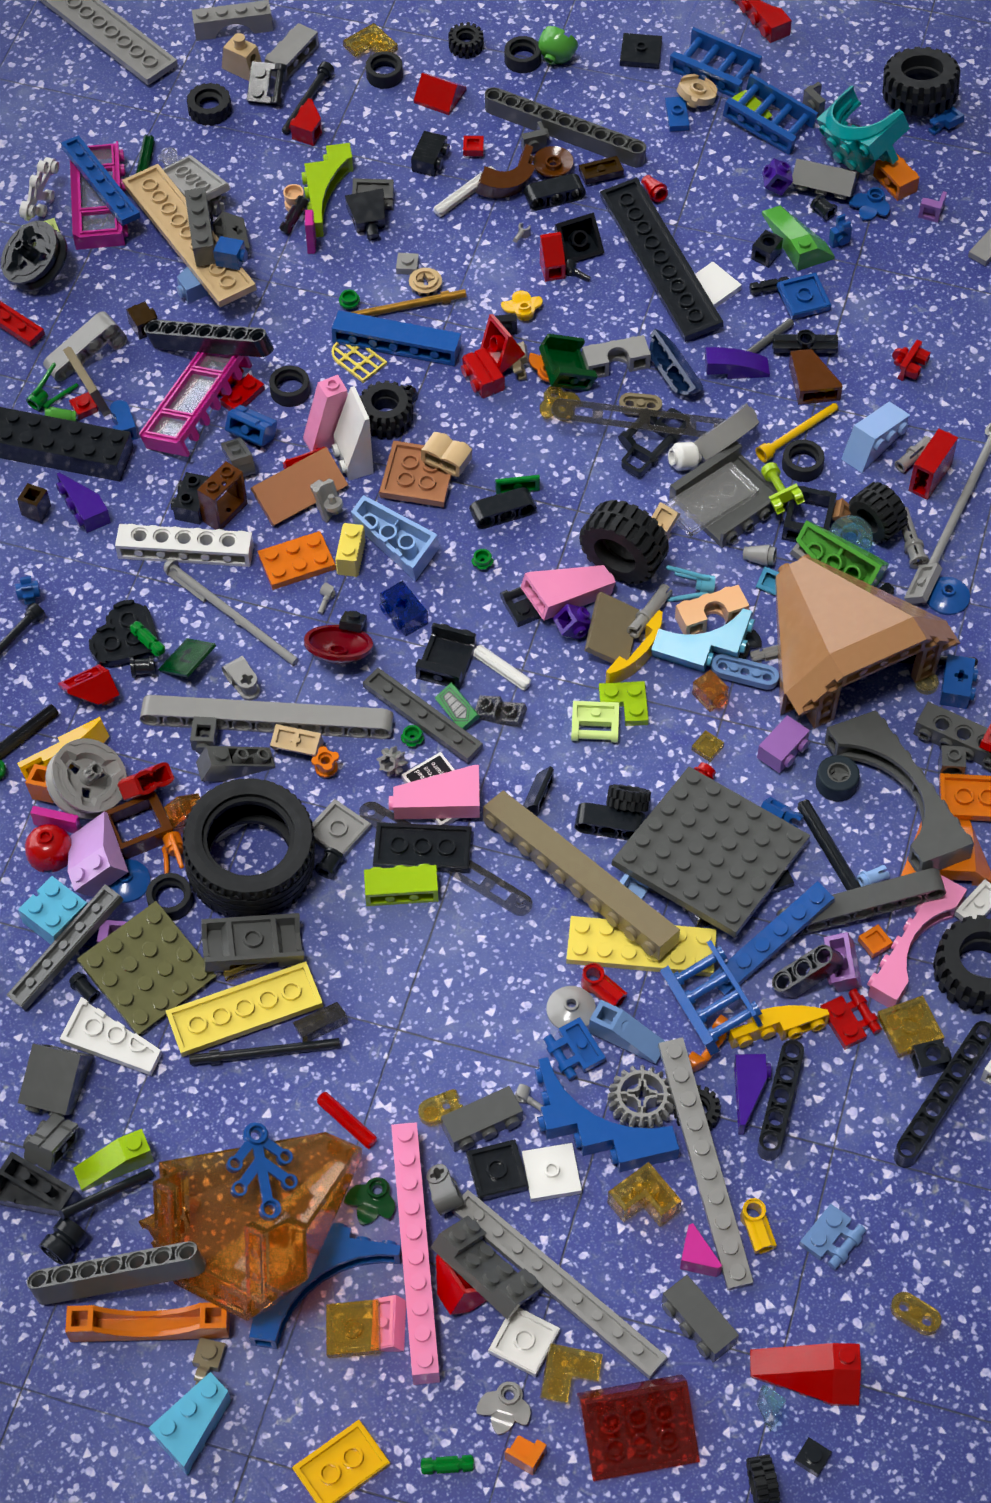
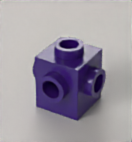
M774 158L763 169L764 187L782 196L793 182L791 166L785 161H779Z
M566 604L553 617L560 633L566 637L580 639L587 634L590 628V613L582 606Z

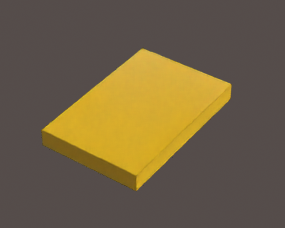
M357 1420L295 1464L292 1470L315 1503H339L389 1467L390 1462L361 1421Z

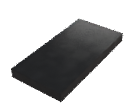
M377 822L373 867L394 868L398 865L412 867L420 864L436 865L437 871L469 872L472 826Z

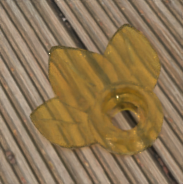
M550 386L544 392V400L540 404V413L544 419L555 416L560 421H570L573 416L572 407L579 405L581 400L573 392H564L562 388Z

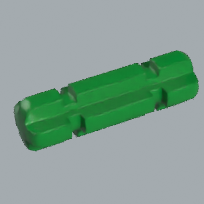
M135 621L131 624L130 631L136 637L138 636V639L149 650H152L151 652L155 656L160 657L165 653V646L160 641H157L158 639L147 628H143L144 625L141 622Z
M462 1455V1458H458V1456L436 1457V1460H432V1457L421 1459L422 1474H433V1471H437L438 1474L459 1472V1469H463V1472L474 1470L473 1455Z

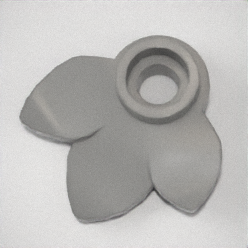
M510 1381L502 1383L497 1388V1391L485 1393L478 1402L476 1413L479 1415L491 1416L492 1427L497 1435L508 1432L513 1427L514 1422L527 1425L531 1415L529 1405L522 1399V1389L518 1384ZM507 1392H511L514 1394V1398L507 1400L504 1395Z

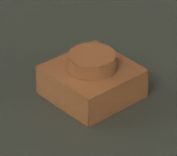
M842 498L835 502L832 519L843 529L848 530L853 528L854 521L850 515L849 503Z

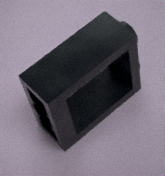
M798 486L805 500L803 503L828 508L824 527L821 528L829 531L837 493ZM792 499L789 501L781 540L797 543L796 538L805 523L791 521L796 503Z

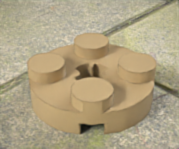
M688 74L681 78L677 87V93L687 101L688 106L696 108L698 105H713L717 94V87L711 80L707 78L705 80L698 79L699 75Z

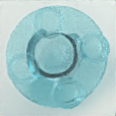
M843 516L837 519L829 532L866 551H869L872 546V528L867 521L858 516Z

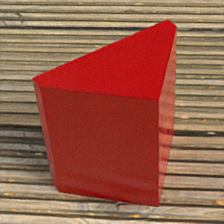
M421 73L414 103L450 115L467 88L432 74Z
M489 314L480 349L484 347L501 373H503L523 357L525 353L494 314Z

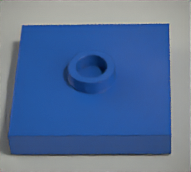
M817 273L777 283V289L792 320L831 310L832 305Z

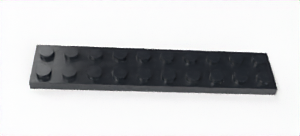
M636 177L600 191L601 199L684 341H689L724 327L722 318L639 179Z

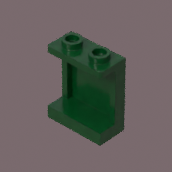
M556 334L546 335L539 346V350L551 387L589 391L598 376L595 370L586 369L581 354V348L585 344L584 338Z

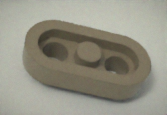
M625 393L619 399V409L627 415L640 416L644 408L650 409L655 416L659 415L662 411V400L656 395Z

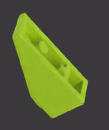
M141 1128L117 1138L75 1166L73 1170L83 1192L154 1162V1159Z

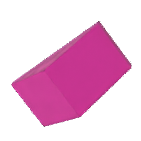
M693 1223L688 1225L680 1269L717 1277L721 1275L722 1264Z

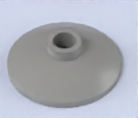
M565 986L553 992L548 999L546 1007L550 1022L558 1029L579 1017L586 1027L589 1026L590 1018L596 1009L595 1001L590 993L577 986ZM574 1003L576 1006L571 1008L567 1004Z

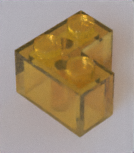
M649 1162L608 1191L607 1200L609 1206L623 1222L644 1208L659 1227L680 1212L682 1202Z

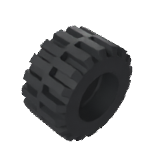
M385 380L384 383L378 381L375 385L370 384L368 389L362 391V395L359 397L370 420L371 436L377 435L379 439H383V437L392 439V436L399 437L401 432H407V428L411 427L413 421V403L409 390H406L405 386H398L397 382L390 383ZM384 408L393 409L390 411H379L380 409Z
M872 482L849 501V511L855 525L867 538L874 542H887L907 525L908 514L899 496L885 484Z

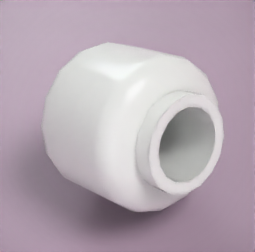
M694 442L675 443L668 452V461L677 471L693 470L702 460V454Z

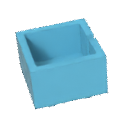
M53 876L37 890V897L33 894L18 909L22 922L49 944H52L87 905L86 901Z

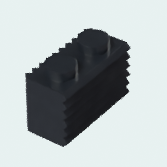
M428 131L422 133L421 139L411 157L413 172L416 171L417 173L420 172L421 174L433 177L437 169L441 170L443 156H447L450 150L447 136Z

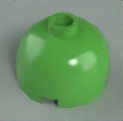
M547 26L543 30L538 41V47L547 63L563 64L571 60L579 45L572 35L567 37L564 35L565 30L555 26Z

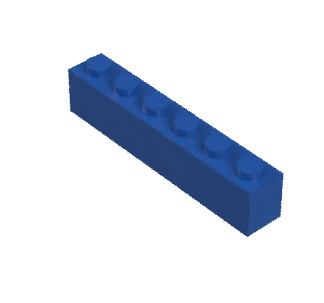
M338 310L331 328L332 343L338 342L341 345L358 346L362 349L370 348L372 351L455 366L461 350V333Z

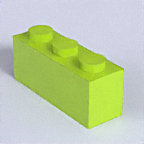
M420 864L412 867L398 865L394 868L373 867L364 870L366 906L439 902L436 865Z

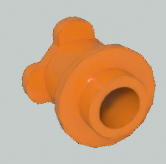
M325 746L320 747L317 755L311 759L316 773L324 778L333 776L338 770L336 761L339 760V754L329 751Z

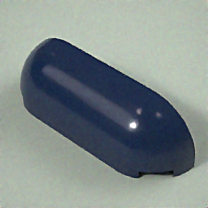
M654 329L650 335L652 338L649 349L651 359L671 389L685 396L695 395L702 391L703 385L677 346L664 333Z

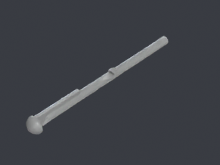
M169 559L165 562L164 572L201 601L206 602L208 600L223 613L232 617L235 620V624L242 626L291 665L297 664L299 659L180 569L177 560Z

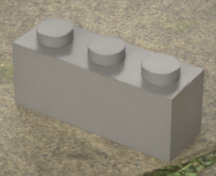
M298 23L282 41L278 42L271 53L266 55L265 63L286 64L287 70L284 72L283 81L286 82L319 47L318 32ZM272 71L271 76L276 77V72Z

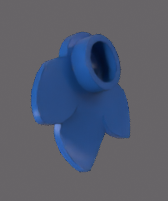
M878 187L870 188L867 193L854 195L849 202L850 206L859 208V217L865 221L872 220L877 214L886 217L890 211V205L885 201L884 191Z

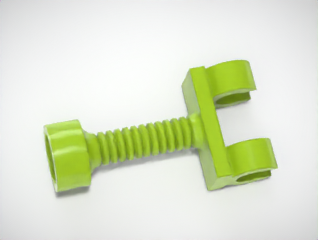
M770 462L762 467L761 473L766 481L772 482L777 490V493L769 496L777 515L785 512L783 503L794 499L797 505L805 502L797 483L785 488L779 478L781 471L776 463Z

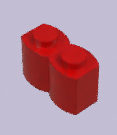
M162 762L121 779L117 785L124 800H133L169 785L174 780V775L169 764Z

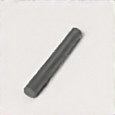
M787 319L746 351L758 353L773 341V334H783L794 325L793 320Z

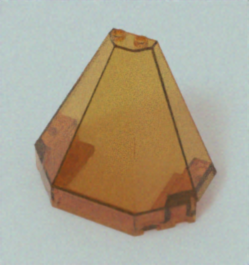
M327 1132L273 1141L283 1149L290 1150L293 1154V1159L289 1165L280 1166L276 1161V1156L264 1149L265 1157L288 1174L295 1175L298 1179V1184L292 1191H285L281 1187V1182L268 1173L272 1197L281 1204V1213L273 1221H266L259 1214L262 1198L257 1174L248 1185L247 1192L242 1198H235L230 1192L232 1185L241 1179L254 1161L253 1150L244 1158L243 1166L237 1173H230L226 1168V1163L231 1156L237 1153L240 1147L159 1162L160 1178L153 1181L154 1214L140 1220L139 1224L142 1229L149 1230L154 1239L151 1242L153 1248L187 1241L194 1242L206 1261V1269L196 1277L173 1281L174 1284L249 1321L271 1309L308 1280L362 1159L361 1147ZM286 1154L280 1155L283 1161L289 1160ZM236 1161L230 1162L233 1168L239 1167ZM285 1179V1183L288 1186H293L291 1179ZM235 1186V1191L243 1193V1188ZM266 1207L265 1213L268 1215H272L273 1210L269 1207Z

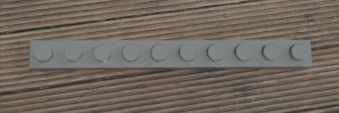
M682 1037L658 1043L718 1260L722 1264V1274L727 1291L753 1285L752 1275L684 1039Z
M467 1190L462 1195L464 1205L451 1212L460 1220L466 1216L475 1220L486 1232L483 1239L519 1270L525 1268L529 1273H532L544 1286L542 1289L650 1380L667 1360V1356L472 1192Z

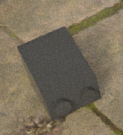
M33 1043L18 1103L25 1105V1110L39 1113L40 1109L49 1111V1116L54 1113L62 1117L64 1115H73L94 1055L49 1044Z

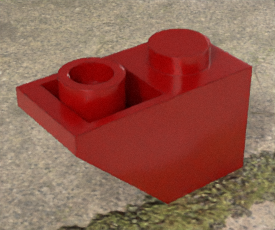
M308 98L305 104L301 105L297 116L291 120L289 128L293 140L314 146L322 134L321 117L313 100Z
M561 232L540 235V266L545 282L565 279L566 263Z

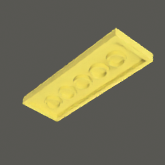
M571 916L566 964L588 965L590 963H597L602 967L660 972L661 969L669 966L673 973L677 971L680 973L712 953L707 942L711 940L715 946L717 929L675 925L680 929L679 943L660 960H657L654 956L646 954L639 944L629 940L624 932L616 926L610 925L606 919ZM714 964L695 976L710 977L714 973Z
M305 961L166 1010V1015L181 1056L184 1057L322 1008L323 1003Z

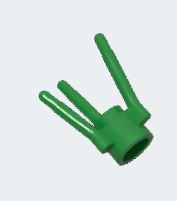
M52 363L36 389L26 399L28 405L36 411H39L42 407L48 409L51 404L79 386L76 383L52 399L47 400L48 394L42 387L53 372L56 363Z

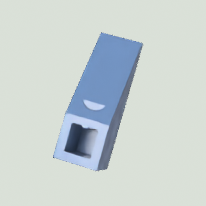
M600 1000L589 1021V1032L654 1064L659 1060L661 1055L658 1043L665 1041L624 1010Z

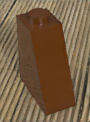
M812 349L791 351L789 369L798 405L840 401L843 388L842 383Z

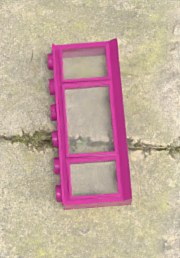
M118 141L114 144L88 146L119 187L126 191L122 182V176H125V166L121 164V162L125 161L124 150L119 148ZM70 160L72 234L76 250L125 246V237H128L127 224L122 226Z
M197 352L140 431L139 435L146 448L189 457L190 453L184 441L187 437L192 441L199 440V433L195 427L198 422L205 426L210 424V418L206 410L209 406L212 410H220L221 403L217 397L218 393L221 390L224 395L231 394L232 389L228 379L230 376L235 380L242 379V372L239 367L251 369L252 363L249 357Z

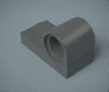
M239 437L220 443L228 463L243 471L244 477L256 473L252 454L242 438Z

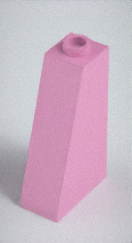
M339 375L320 381L317 384L303 435V440L310 451L324 446L329 449L334 444V432L348 396L347 389Z
M601 565L527 572L524 575L521 589L541 618L547 620L554 617L566 604L579 607L596 601V596L599 592L611 596L616 581L606 567Z
M479 765L468 766L393 787V796H389V810H394V819L480 818Z

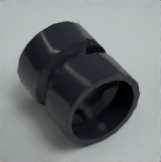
M60 1218L53 1227L54 1233L47 1234L38 1246L59 1265H66L74 1255L73 1249H79L88 1238V1235L71 1219L66 1218L63 1220Z

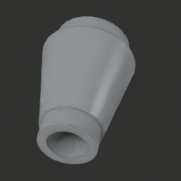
M771 544L744 547L743 560L767 567L775 565L777 548L772 547Z

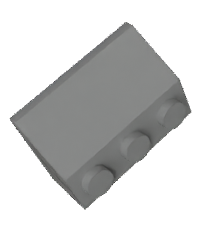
M796 159L792 184H796V189L807 191V187L814 188V193L827 195V192L835 193V198L846 200L847 196L852 197L860 172Z

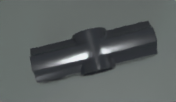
M806 329L799 331L797 334H773L772 349L773 353H790L791 351L812 349L815 353H837L838 335L814 334Z

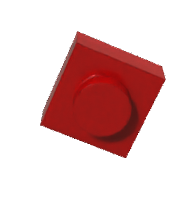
M464 136L463 156H483L484 136Z
M89 392L69 400L72 410L76 411L78 420L98 412L97 405Z

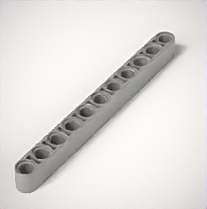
M147 695L143 698L140 721L151 726L192 728L194 716L215 717L218 721L219 730L274 733L275 725L278 724L321 733L322 736L387 739L391 737L394 714L390 710L383 708Z

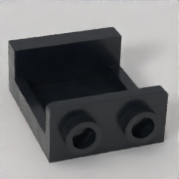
M433 623L431 626L432 633L423 657L418 659L415 666L416 679L446 687L452 682L460 690L476 648V634L466 629L461 630L450 627L447 624Z

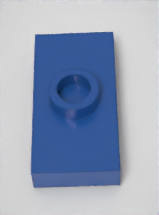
M682 97L665 98L669 132L689 130L690 125L686 101Z

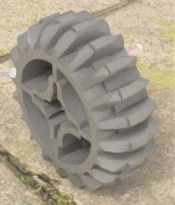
M643 1064L640 1066V1070H636L632 1065L630 1073L623 1069L621 1077H614L615 1084H610L609 1091L611 1093L608 1094L607 1100L610 1101L609 1110L614 1111V1119L621 1118L620 1125L629 1123V1127L638 1126L639 1128H644L647 1126V1128H654L655 1124L660 1128L663 1125L662 1120L668 1121L670 1119L669 1113L674 1112L675 1106L673 1105L674 1101L667 1078L663 1079L664 1073L662 1071L655 1074L653 1066L649 1071H646ZM638 1084L634 1089H627L632 1085ZM647 1085L652 1086L656 1090H651ZM641 1091H643V1097H645L643 1106H641V1100H639ZM656 1105H660L656 1110L645 1113L647 1109L656 1108ZM626 1106L633 1107L637 1111V1113L630 1110Z

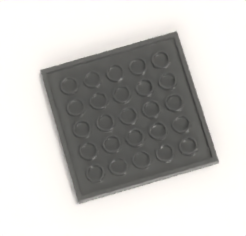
M688 767L612 859L611 865L735 938L809 842L810 835L697 770Z

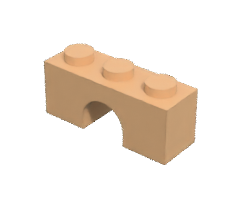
M739 585L725 587L720 591L711 594L706 593L699 598L685 600L677 604L675 619L683 634H701L706 632L707 615L718 614L727 622L734 619L743 608L749 610V604Z

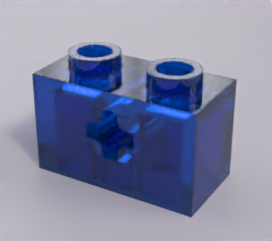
M403 580L380 593L381 603H379L381 611L384 615H389L397 631L401 630L405 637L428 624V611Z

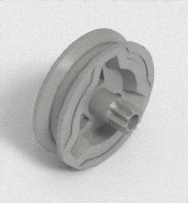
M82 738L68 742L51 758L47 765L45 781L50 797L61 810L78 815L80 819H94L102 812L113 808L122 799L117 784L121 779L127 777L123 762L114 750L100 741ZM70 764L79 768L76 774L69 769ZM86 790L90 791L88 798L82 796Z

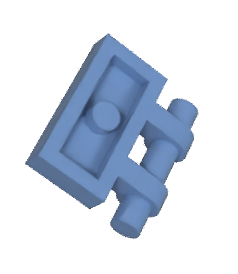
M830 1204L802 1238L799 1245L820 1261L827 1253L832 1257L827 1264L836 1270L840 1264H844L849 1258L848 1253L854 1246L857 1247L861 1243L866 1228L858 1224L854 1230L848 1229L847 1227L852 1219L833 1204ZM841 1236L845 1239L844 1243L840 1248L834 1246L833 1244Z

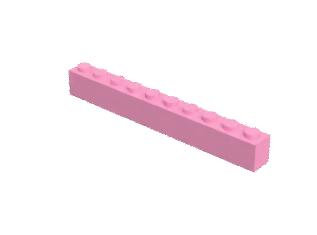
M417 1122L394 1124L391 1127L413 1385L439 1383V1365Z

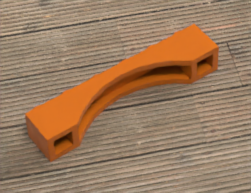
M227 1302L198 1303L187 1307L158 1311L117 1310L95 1305L67 1306L65 1332L70 1342L200 1339V1337L205 1339L229 1338L230 1311Z

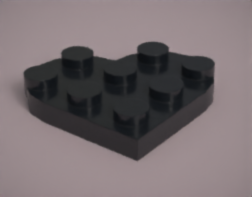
M123 600L113 605V609L106 615V624L97 628L96 633L89 639L90 653L98 664L103 667L116 666L130 662V657L142 659L154 655L151 652L152 650H149L138 639V636L136 637L130 631V625L135 621H139L144 625L143 628H147L158 639L150 611L146 605L143 606L135 603L134 600Z

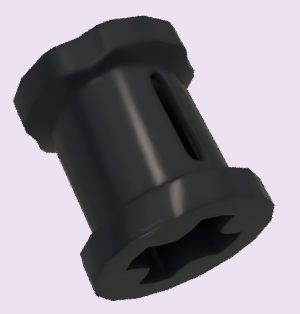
M823 194L817 195L810 205L812 210H817L823 215L822 218L825 221H828L835 215L838 207L828 202Z
M154 655L142 659L130 657L132 678L139 674L156 675Z
M326 847L322 860L316 864L314 870L320 876L332 879L337 865L344 860L343 854L337 849Z

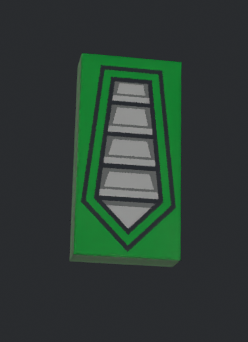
M452 682L435 697L454 723L464 730L480 717Z

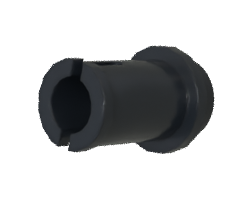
M77 972L69 979L70 987L73 990L76 989L88 1003L93 1002L99 996L100 992L91 985L85 974Z

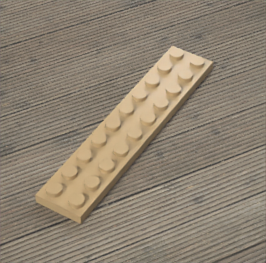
M159 164L122 180L125 189L219 307L257 290L256 284L242 267L240 270L219 267L216 264L196 267L185 196ZM213 232L214 246H216L219 238Z

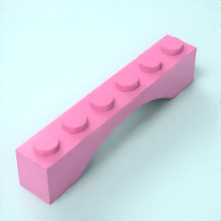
M942 875L946 894L939 899L917 905L915 909L916 916L914 919L909 917L903 928L905 933L902 937H896L891 946L893 949L890 956L885 954L879 965L881 970L878 974L874 972L867 983L870 987L868 996L893 1011L905 994L908 986L907 954L911 946L930 927L952 919L955 910L964 901L967 889Z

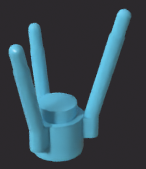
M669 565L666 566V569L674 571L676 576L696 580L695 590H700L698 593L669 597L667 599L668 602L699 598L703 594L714 593L715 576L700 574Z

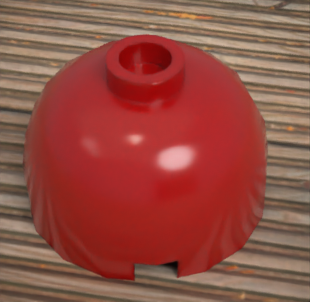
M44 824L34 828L27 836L25 842L26 858L31 867L39 872H44V870L57 872L68 865L71 838L65 829L53 824Z

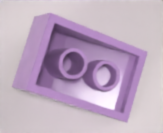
M107 812L101 813L70 836L71 848L68 853V874L75 892L94 897L105 884L109 886L128 873Z

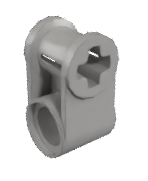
M243 656L222 667L226 679L234 686L244 700H254L259 696L260 687L257 684V676Z

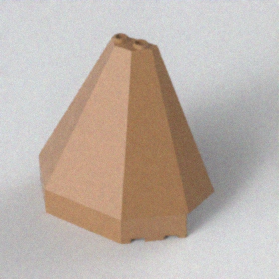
M809 554L800 557L799 560L791 564L785 563L778 568L779 574L775 578L780 716L795 709L799 716L805 714L815 729L835 719L841 687L915 654L911 677L915 683L936 673L941 652L960 644L946 620L824 562L811 558Z

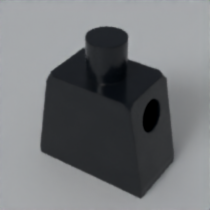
M383 188L345 195L346 208L356 232H366L368 240L379 238L378 229L385 227Z

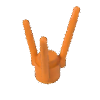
M172 831L163 837L164 846L161 850L164 860V874L169 873V854L176 857L181 869L184 868L181 857L183 853V839L180 832Z

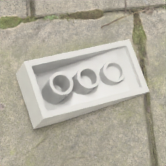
M355 386L350 387L334 432V444L331 445L334 456L340 459V470L342 474L346 473L349 481L374 473L370 420Z

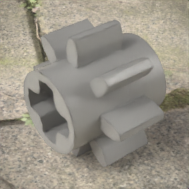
M219 195L208 201L211 215H219L222 211H225V205L227 204L226 196Z
M397 746L391 747L390 750L388 748L382 749L383 756L377 758L380 765L379 770L386 771L387 776L393 775L394 772L396 774L402 773L403 769L401 766L408 764L405 761V752L398 751Z

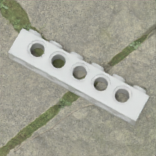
M119 524L115 547L118 559L163 562L175 559L179 563L250 567L254 543L252 532Z

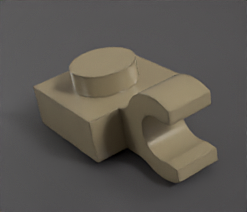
M524 341L517 344L525 355L509 367V369L513 368L514 374H517L519 381L527 378L524 364L529 362V357Z
M200 1337L192 1361L193 1366L198 1367L194 1376L195 1385L208 1375L211 1370L219 1372L226 1350V1343Z

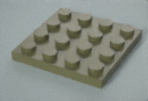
M157 901L153 902L77 958L80 966L132 1031L139 1036L166 1016V1010L180 1006L216 979L217 976L213 971L205 972L204 959Z

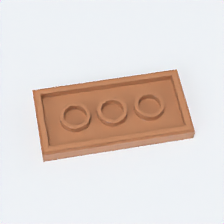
M325 447L254 485L250 489L273 527L316 504L310 486L317 480L325 482L329 478L332 479L337 492L347 487L348 483L329 450Z

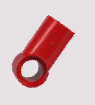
M590 963L584 967L581 979L582 988L589 993H593L600 1000L619 1007L627 997V992L605 974L601 965ZM592 975L597 977L598 980L592 981L587 977Z

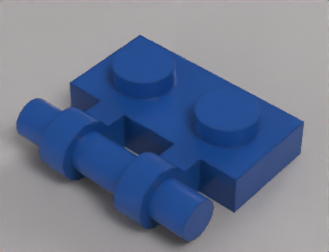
M580 1017L558 1029V1033L562 1038L555 1040L552 1034H549L543 1039L548 1046L546 1048L550 1056L553 1055L559 1064L558 1069L562 1074L566 1075L569 1081L577 1077L573 1069L575 1066L579 1065L585 1073L606 1060L603 1052ZM568 1047L573 1055L569 1059L562 1052V1049Z

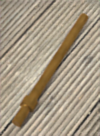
M465 289L452 292L447 290L437 295L352 311L351 313L376 316L441 302L442 304L451 303V300L466 298L467 295Z

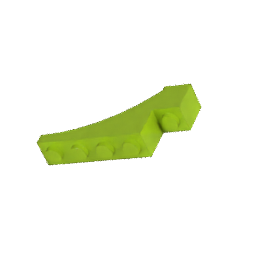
M350 143L327 145L326 154H323V161L304 163L305 172H301L303 185L307 184V187H304L305 198L310 201L307 204V210L314 211L316 238L324 237V213L331 194L341 180L349 172H353Z

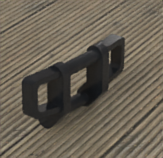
M644 408L640 413V417L618 436L619 441L628 451L621 460V467L638 478L642 477L658 462V458L672 443H676L680 439V436L690 425V418L680 411L670 408L658 419L650 409ZM669 418H675L683 424L677 430H674L664 423ZM645 423L651 431L665 438L653 452L637 444L633 439V436ZM634 456L645 464L641 468H636L628 463V461Z

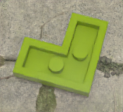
M645 681L599 683L600 702L619 703V707H623L625 726L648 725Z

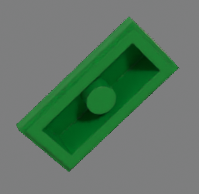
M531 475L495 479L496 495L522 487L528 488L530 492L540 491V476Z

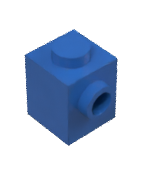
M220 236L213 250L216 266L240 270L243 262H246L248 258V251L245 249L244 240Z

